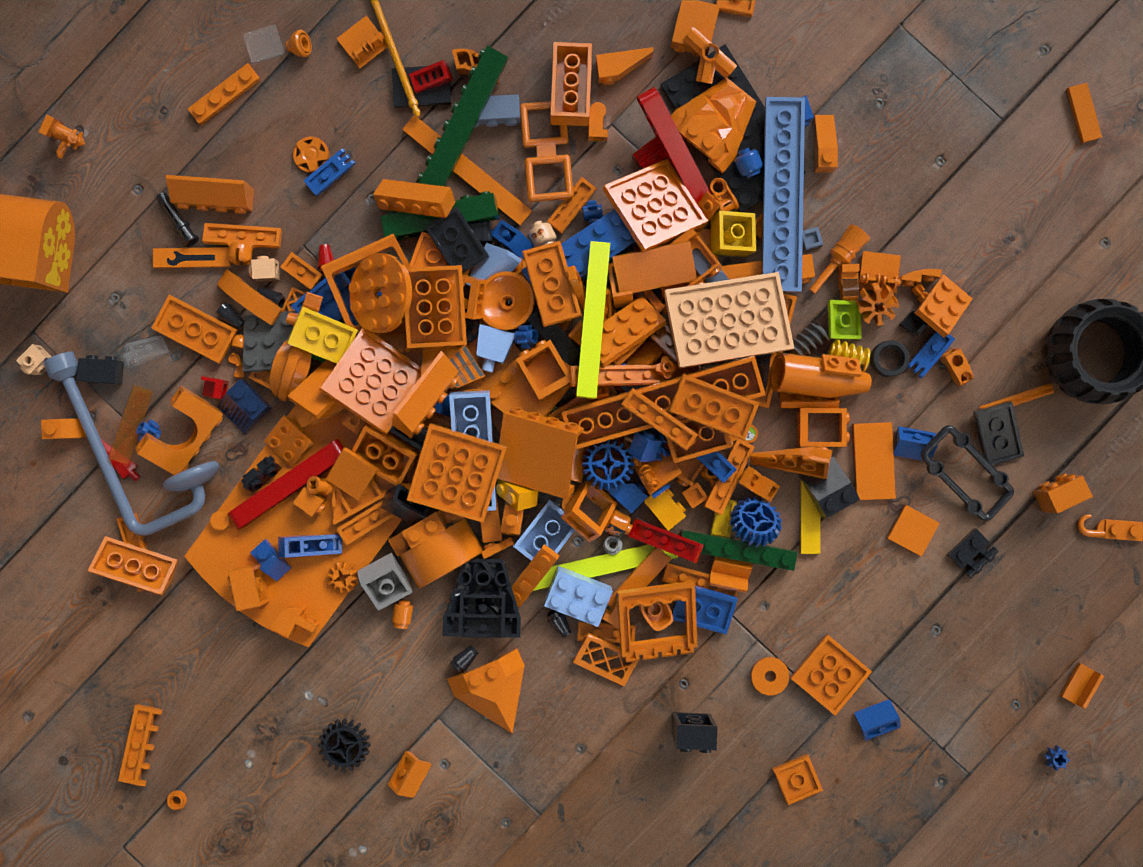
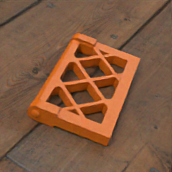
M590 633L586 634L573 660V663L622 686L626 685L638 662L633 661L623 665L620 647ZM590 641H594L601 646L589 649L588 645ZM604 648L611 649L618 654L606 657ZM602 649L605 658L593 661L591 652ZM589 653L592 662L588 663L581 660L583 655ZM619 657L622 666L610 669L608 660ZM606 661L609 670L605 671L595 665ZM622 669L624 671L622 678L612 674Z

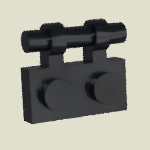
M973 528L947 555L961 569L968 565L970 569L966 572V575L972 578L975 574H979L982 571L981 568L985 564L992 562L995 559L994 556L999 551L994 546L987 551L984 547L990 542L977 528ZM980 553L982 557L975 563L972 559Z

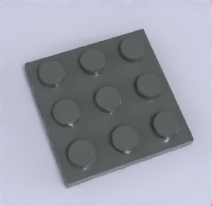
M281 312L273 326L256 315H245L244 372L271 371L277 351L288 340L293 325L286 323L289 312Z

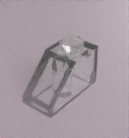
M162 335L127 343L119 351L126 369L146 364L170 352Z

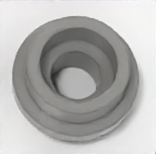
M613 535L608 536L603 542L604 550L610 555L618 554L622 549L621 539ZM611 543H616L615 548H610L609 546Z

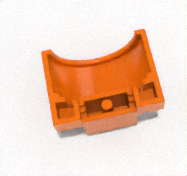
M442 510L435 512L388 540L397 557L400 556L417 588L430 584L484 551L465 517ZM448 523H453V524H454V525L450 526L449 528H446V524H448Z

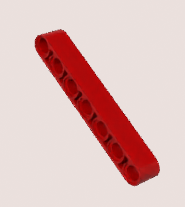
M652 87L636 97L638 104L668 161L698 205L707 191L710 193L659 92L655 87Z
M339 439L334 440L228 512L227 515L237 530L244 528L306 486L310 477H319L331 469L344 449Z

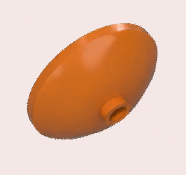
M505 271L490 276L487 279L483 320L490 326L500 330H512L523 325L531 316L535 305V296L530 283L524 277L514 272ZM511 299L512 304L507 306V301Z

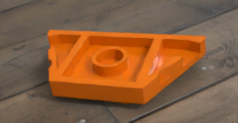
M375 474L362 498L358 501L333 484V524L335 525L384 498L386 491L395 485Z

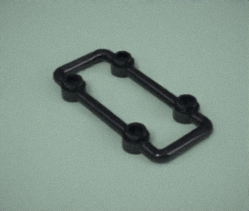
M946 425L922 449L921 459L927 464V472L938 476L965 503V510L968 513L977 515L983 521H989L1013 497L1014 488L1008 482L1009 477L1007 473L997 471L970 443L971 438L969 434L959 432L952 425ZM948 433L953 436L954 445L965 448L991 475L992 484L1003 487L1006 490V493L987 513L982 510L983 506L979 500L971 499L944 472V464L942 462L932 460L929 456V453Z

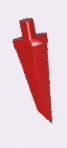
M101 440L114 469L123 479L130 476L135 482L138 481L141 477L135 471L138 465Z

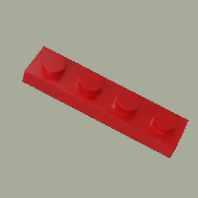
M638 519L634 520L628 535L633 539L697 563L704 546Z

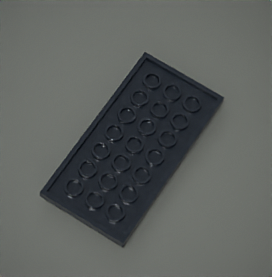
M724 44L719 49L737 65L727 78L756 101L735 159L739 156V151L749 147V150L758 151L763 167L760 169V173L747 178L740 175L735 159L723 174L711 164L709 165L717 178H722L726 181L729 189L738 201L739 208L737 210L743 213L763 201L765 106L730 50ZM715 51L711 52L706 57L713 58L715 55ZM698 60L661 83L660 87L676 110L725 78L715 70L712 84L696 81L700 61ZM704 155L705 159L708 162L709 158L706 155Z

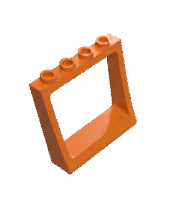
M394 234L321 266L345 324L357 329V334L363 327L360 324L357 326L353 325L334 278L336 275L358 266L363 259L371 254L387 253L391 250L397 252L406 268H411Z

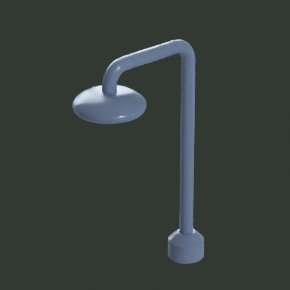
M74 352L61 353L43 362L49 378L63 382L121 516L131 532L140 536L151 535L195 515L202 509L205 503V492L202 484L209 481L217 473L220 467L217 461L200 464L163 482L165 490L180 492L191 489L193 501L189 505L154 521L140 524L132 511L74 380L78 371V361Z

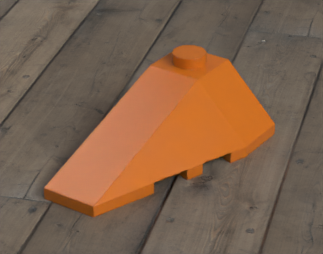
M805 447L751 453L750 464L827 479L832 450H828L825 447Z

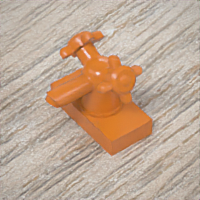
M46 115L38 132L56 141L57 139L61 140L56 151L58 159L63 158L71 144H73L72 149L74 150L85 145L83 132H79L76 135L77 129L72 130L64 126L65 123Z

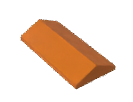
M105 536L88 572L162 596L173 580L178 560Z

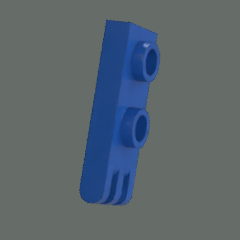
M343 148L304 180L317 197L356 164L354 160L346 164L351 158L349 154L341 158L346 153Z
M935 331L911 359L907 367L910 369L916 364L912 372L916 374L922 369L918 375L922 379L953 343L955 338L950 334L943 338Z

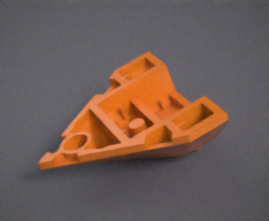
M518 648L504 653L498 659L473 670L463 671L447 678L454 697L513 734L525 667Z

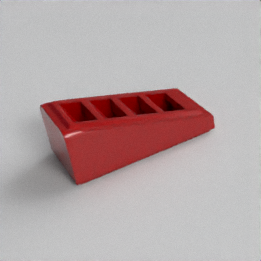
M444 60L409 74L415 93L453 81L449 65ZM433 71H435L437 79H434ZM425 74H428L430 82L428 83ZM418 76L421 77L423 85L421 86L417 78Z

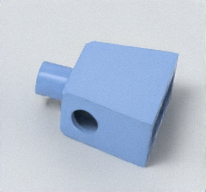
M480 324L476 356L484 359L481 370L493 373L495 362L505 363L515 341L514 333Z

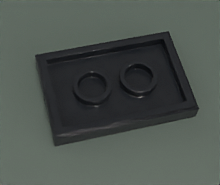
M427 66L404 67L412 92L418 101V106L452 104L450 82L415 93L409 74ZM391 68L394 107H409L408 98L397 69ZM433 71L434 79H437L436 73ZM425 74L428 83L430 82L428 74ZM418 76L417 78L421 86L423 85L421 77Z
M457 206L449 212L446 218L440 217L425 227V230L448 265H462V274L489 257V254Z
M1012 401L973 411L983 457L992 466L1024 456Z

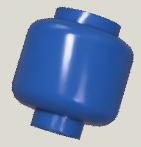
M748 147L738 152L739 156L735 159V164L741 176L749 178L761 172L760 169L763 167V162L757 150H749Z

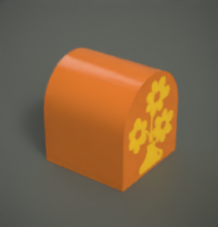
M0 194V284L68 293L75 244L74 220L69 207L61 201Z

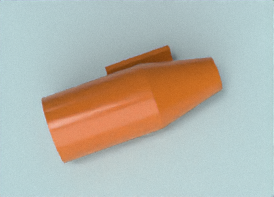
M778 353L772 362L770 371V384L773 391L825 398L867 393L872 383L871 375L861 371L859 359L826 354L818 358Z

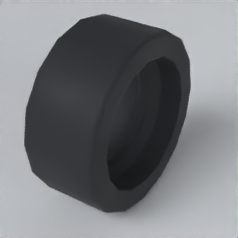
M889 340L881 342L871 352V367L880 376H897L907 368L910 359L909 352L898 341ZM885 348H894L900 354V364L893 370L884 369L879 363V354Z

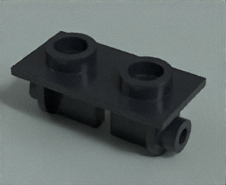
M266 456L257 464L258 472L255 468H252L242 476L241 482L244 484L243 487L251 492L260 489L267 480L274 477L282 469V466L275 463L276 460L273 456Z

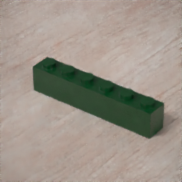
M490 191L481 192L479 196L474 197L471 195L462 196L460 200H455V204L452 209L456 206L459 208L468 224L500 219L496 196L494 193H490ZM389 211L386 215L381 216L384 237L394 234L397 241L418 237L421 235V232L427 233L425 227L440 217Z
M681 529L680 536L704 545L701 554L786 570H795L798 554L795 550L770 545L763 547L761 544L756 548L754 543L748 546L747 541L741 543V540Z

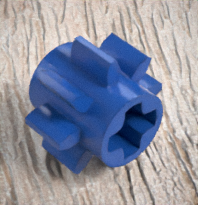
M596 200L587 201V206H583L584 221L589 220L591 225L603 217L602 204L597 205Z
M532 325L519 326V330H516L514 334L516 344H521V349L534 347L539 337L537 330L532 329Z
M151 419L148 423L142 421L136 429L137 438L140 441L147 432L159 439L161 435L160 426Z
M1058 745L1051 749L1047 747L1048 751L1043 755L1048 760L1045 764L1049 767L1052 766L1056 771L1062 767L1066 769V764L1070 761L1066 756L1068 751L1065 749L1061 750V747Z

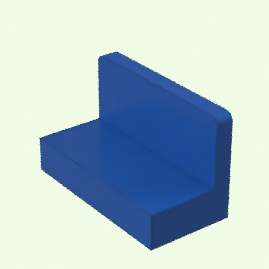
M898 426L896 431L897 443L893 450L894 456L923 461L920 455L921 451L936 433ZM938 445L929 453V456L931 457V459H932V457H933V455H934V453H935V451H936Z
M890 700L880 702L854 713L865 741L901 728L900 717Z

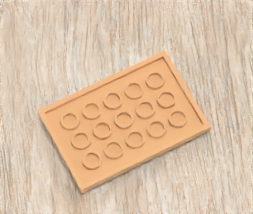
M779 272L679 287L664 291L679 368L794 349Z

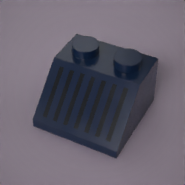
M239 379L225 393L218 405V408L243 434H246L272 408L246 380Z

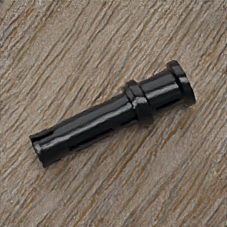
M162 192L158 194L155 199L174 225V232L182 239L183 246L190 247L197 243L199 240L198 235L193 233L190 223L182 218L177 208L170 202L167 193Z

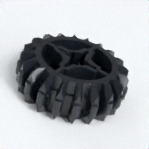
M344 718L341 724L340 720L337 719L335 725L329 723L328 728L323 729L324 735L319 737L322 742L318 744V747L323 749L319 751V755L325 754L322 761L329 760L328 767L334 764L335 771L340 766L342 772H345L347 767L352 771L354 765L359 767L361 762L366 760L365 755H368L370 752L367 748L371 746V743L366 741L370 738V735H363L367 730L366 728L359 729L361 723L355 726L354 719H352L348 724L347 718ZM346 731L352 733L355 737H349ZM337 732V743L330 746L331 736ZM343 742L344 744L349 745L346 748L345 746H341L340 744ZM359 744L358 754L352 758L351 748ZM334 753H340L343 758L336 756Z

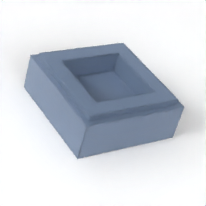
M818 227L803 231L802 246L804 251L824 245Z

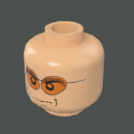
M538 221L532 224V229L529 231L528 236L534 247L556 241V234L549 223Z

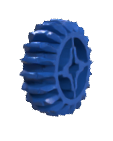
M614 439L613 444H610V440H607L604 445L603 442H600L598 447L596 444H593V451L590 448L586 449L590 456L583 455V459L588 461L582 463V467H588V469L583 471V474L590 473L586 480L594 479L592 482L593 487L596 486L597 482L600 483L599 490H602L603 485H607V491H610V485H613L614 490H617L618 486L616 483L618 482L623 487L625 484L622 479L630 480L626 473L633 474L634 472L628 469V467H634L635 465L633 462H628V460L633 459L632 455H626L629 453V448L623 451L624 443H621L619 447L616 446L617 439ZM605 450L604 459L592 462L598 452ZM611 450L619 453L624 462L614 460L611 456ZM607 455H609L610 463L613 464L609 469V474H607L606 466L603 465L606 463ZM592 468L602 469L605 472V480L599 478ZM624 468L619 477L611 480V472L614 469Z
M747 497L744 501L741 500L734 506L730 514L729 525L732 526L731 531L736 532L735 538H742L741 543L747 541L748 546L754 543L756 548L760 544L764 547L767 543L771 544L779 536L782 529V519L779 518L780 512H775L776 506L770 507V502L764 503L763 498L757 501L756 497L752 498V500Z

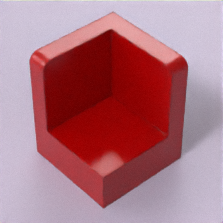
M201 376V380L205 381L202 395L222 399L228 390L229 381Z

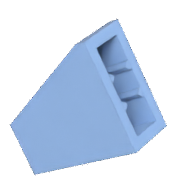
M486 243L484 248L489 257L475 265L470 276L487 280L490 276L499 272H512L522 259L508 250Z

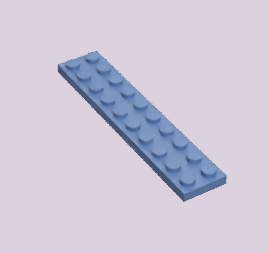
M766 97L762 274L779 272L783 292H801L805 98Z

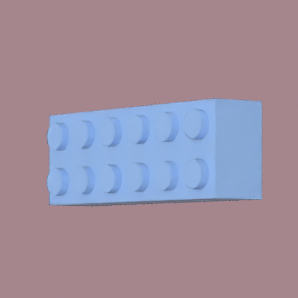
M490 390L450 392L451 430L493 442ZM495 487L487 511L496 510Z

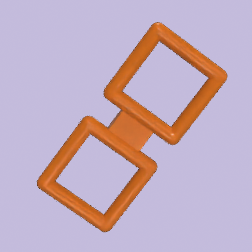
M551 101L522 103L520 105L523 146L537 147V157L526 158L524 161L528 201L541 202L572 199L574 193L570 156L567 154L556 155V145L568 143L567 125H559L560 137L530 139L527 111L551 109ZM563 163L566 191L535 194L532 165Z

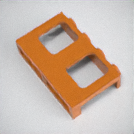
M692 227L671 244L690 240L692 251L699 249L712 267L695 281L677 284L678 287L705 284L704 280L709 276L711 278L716 276L721 271L719 268L722 267ZM651 289L642 291L660 314H668L666 304L663 305Z

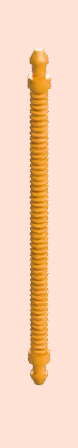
M370 0L408 98L409 107L412 108L413 114L419 117L418 101L412 92L378 0Z

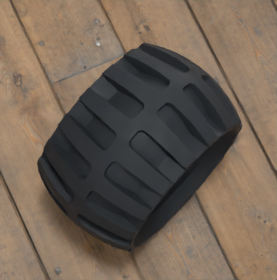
M1115 299L1089 300L1067 310L1053 324L1050 329L1051 335L1045 341L1046 357H1044V361L1050 370V378L1054 383L1060 385V389L1065 394L1085 403L1111 404L1128 399L1143 389V312H1139L1136 306ZM1093 321L1105 323L1116 330L1124 344L1125 358L1123 367L1116 377L1107 383L1092 378L1082 368L1078 358V341L1083 330Z

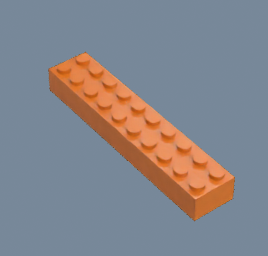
M753 355L687 374L749 399L766 395L757 362ZM683 376L636 389L676 419H684V417L669 412ZM630 391L561 412L565 423L573 422L579 427L584 428V431L577 438L576 449L653 427L621 405Z

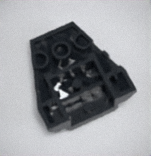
M471 559L464 563L456 580L455 589L451 594L448 608L443 615L442 636L521 638V616L504 560Z

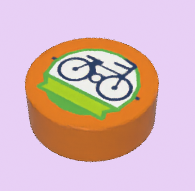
M752 424L745 439L747 443L754 442L758 437V430Z

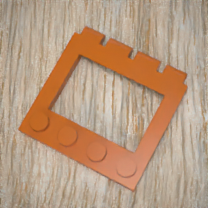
M694 581L617 591L621 656L625 657V662L639 661V655H642V660L658 658V652H660L661 657L676 656L677 650H679L680 655L694 653V647H698ZM677 600L684 601L685 635L631 642L629 609L640 605L646 607L652 606L655 603L668 604Z

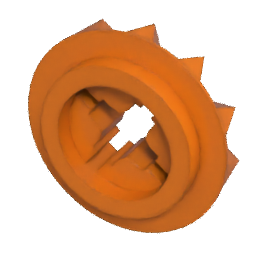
M348 562L336 563L330 568L327 575L328 584L339 593L350 592L356 587L359 580L357 569ZM340 571L343 575L350 574V576H348V578L345 579L346 583H343L342 580L336 581V579L340 577Z

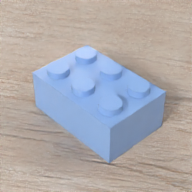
M549 500L513 547L530 560L534 558L544 544L558 553L575 530L561 518L564 510Z
M557 566L544 598V606L598 627L613 591L610 585Z

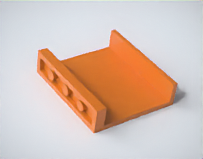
M511 407L503 413L499 444L507 446L497 479L567 499L574 493L575 485H571L570 482L577 438L584 431V428L579 427L573 422L565 423L555 417L547 418L541 416L538 412H526L520 407Z

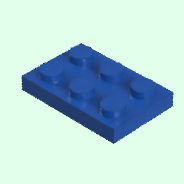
M695 586L697 627L727 635L738 601L737 597ZM677 600L672 611L673 620L685 623L684 601Z

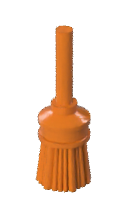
M849 224L840 241L836 242L834 248L830 250L832 255L831 263L811 286L810 292L816 294L837 267H840L842 264H850L851 260L856 257L855 254L870 241V236L863 229Z

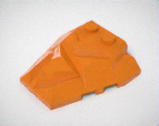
M726 78L676 109L671 117L680 135L709 158L708 163L723 174L737 155L756 101Z

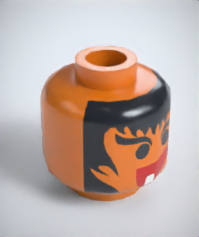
M614 510L605 527V531L617 538H621L624 534L628 535L633 526L630 524L631 518L618 510Z

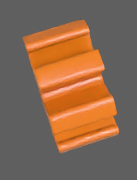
M876 282L871 284L873 287V294L871 295L866 292L865 288H862L859 293L864 301L857 300L856 306L865 322L869 324L870 320L874 318L876 324L880 326L884 324L882 314L887 315L890 320L895 318L896 315L892 307L899 308V302L888 285H885V288L881 290Z

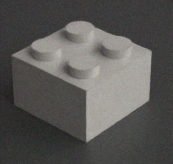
M392 553L357 571L361 586L378 611L413 593L408 577Z

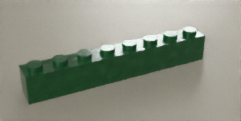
M488 45L486 49H481L477 57L480 61L477 67H472L468 76L471 79L468 85H463L459 94L462 97L459 103L455 102L451 110L453 115L450 121L446 120L442 128L444 133L441 138H437L433 146L436 150L433 156H428L425 162L427 168L424 173L421 172L416 183L446 186L509 60L508 56Z

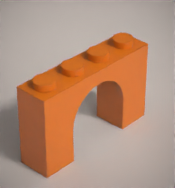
M183 386L178 388L170 399V403L174 408L194 420V431L191 437L181 444L170 445L146 432L135 447L138 455L173 475L181 473L188 468V462L192 457L197 456L200 451L199 447L210 438L212 429L215 426L217 427L223 419V413L219 408Z

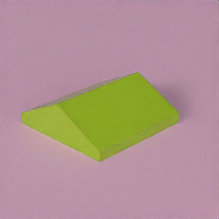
M828 300L829 339H862L861 313L856 306V301Z

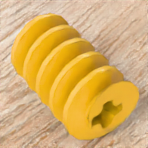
M836 339L831 344L827 355L859 359L860 366H863V372H865L870 360V349L865 348L863 350L860 345L855 348L853 343L848 346L846 341H843L840 345V340Z

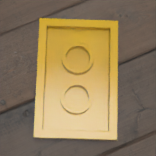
M301 306L287 344L337 364L354 341L358 330Z

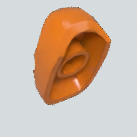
M655 603L652 606H638L645 620L656 631L665 629L673 622V615L669 604Z

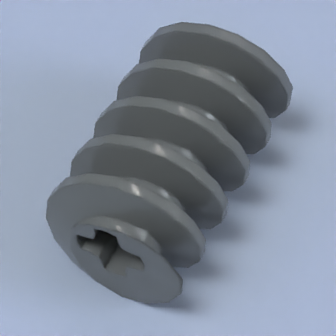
M814 322V324L810 323L808 328L802 330L803 334L798 333L797 339L793 338L794 349L787 351L789 354L804 356V353L811 355L809 348L817 350L815 343L823 345L821 338L829 340L828 335L817 322Z

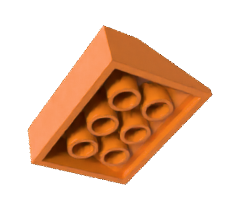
M462 265L407 268L412 284L411 305L409 311L405 312L407 348L467 345Z
M534 344V347H530V349H522L521 352L535 349L536 344ZM549 349L524 363L539 390L565 377ZM517 355L490 389V403L502 414L511 407H520L523 411L538 412L541 416L546 417L570 386L540 403L516 361L519 358ZM564 362L565 366L567 367V369H568V371H569V373H570V370H569L570 365H568L566 362Z

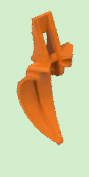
M307 292L302 306L319 313L323 297ZM289 312L286 323L294 326L298 313ZM287 340L277 351L270 372L272 393L278 397V400L283 402L288 401V395L306 379L311 364V353L287 344Z

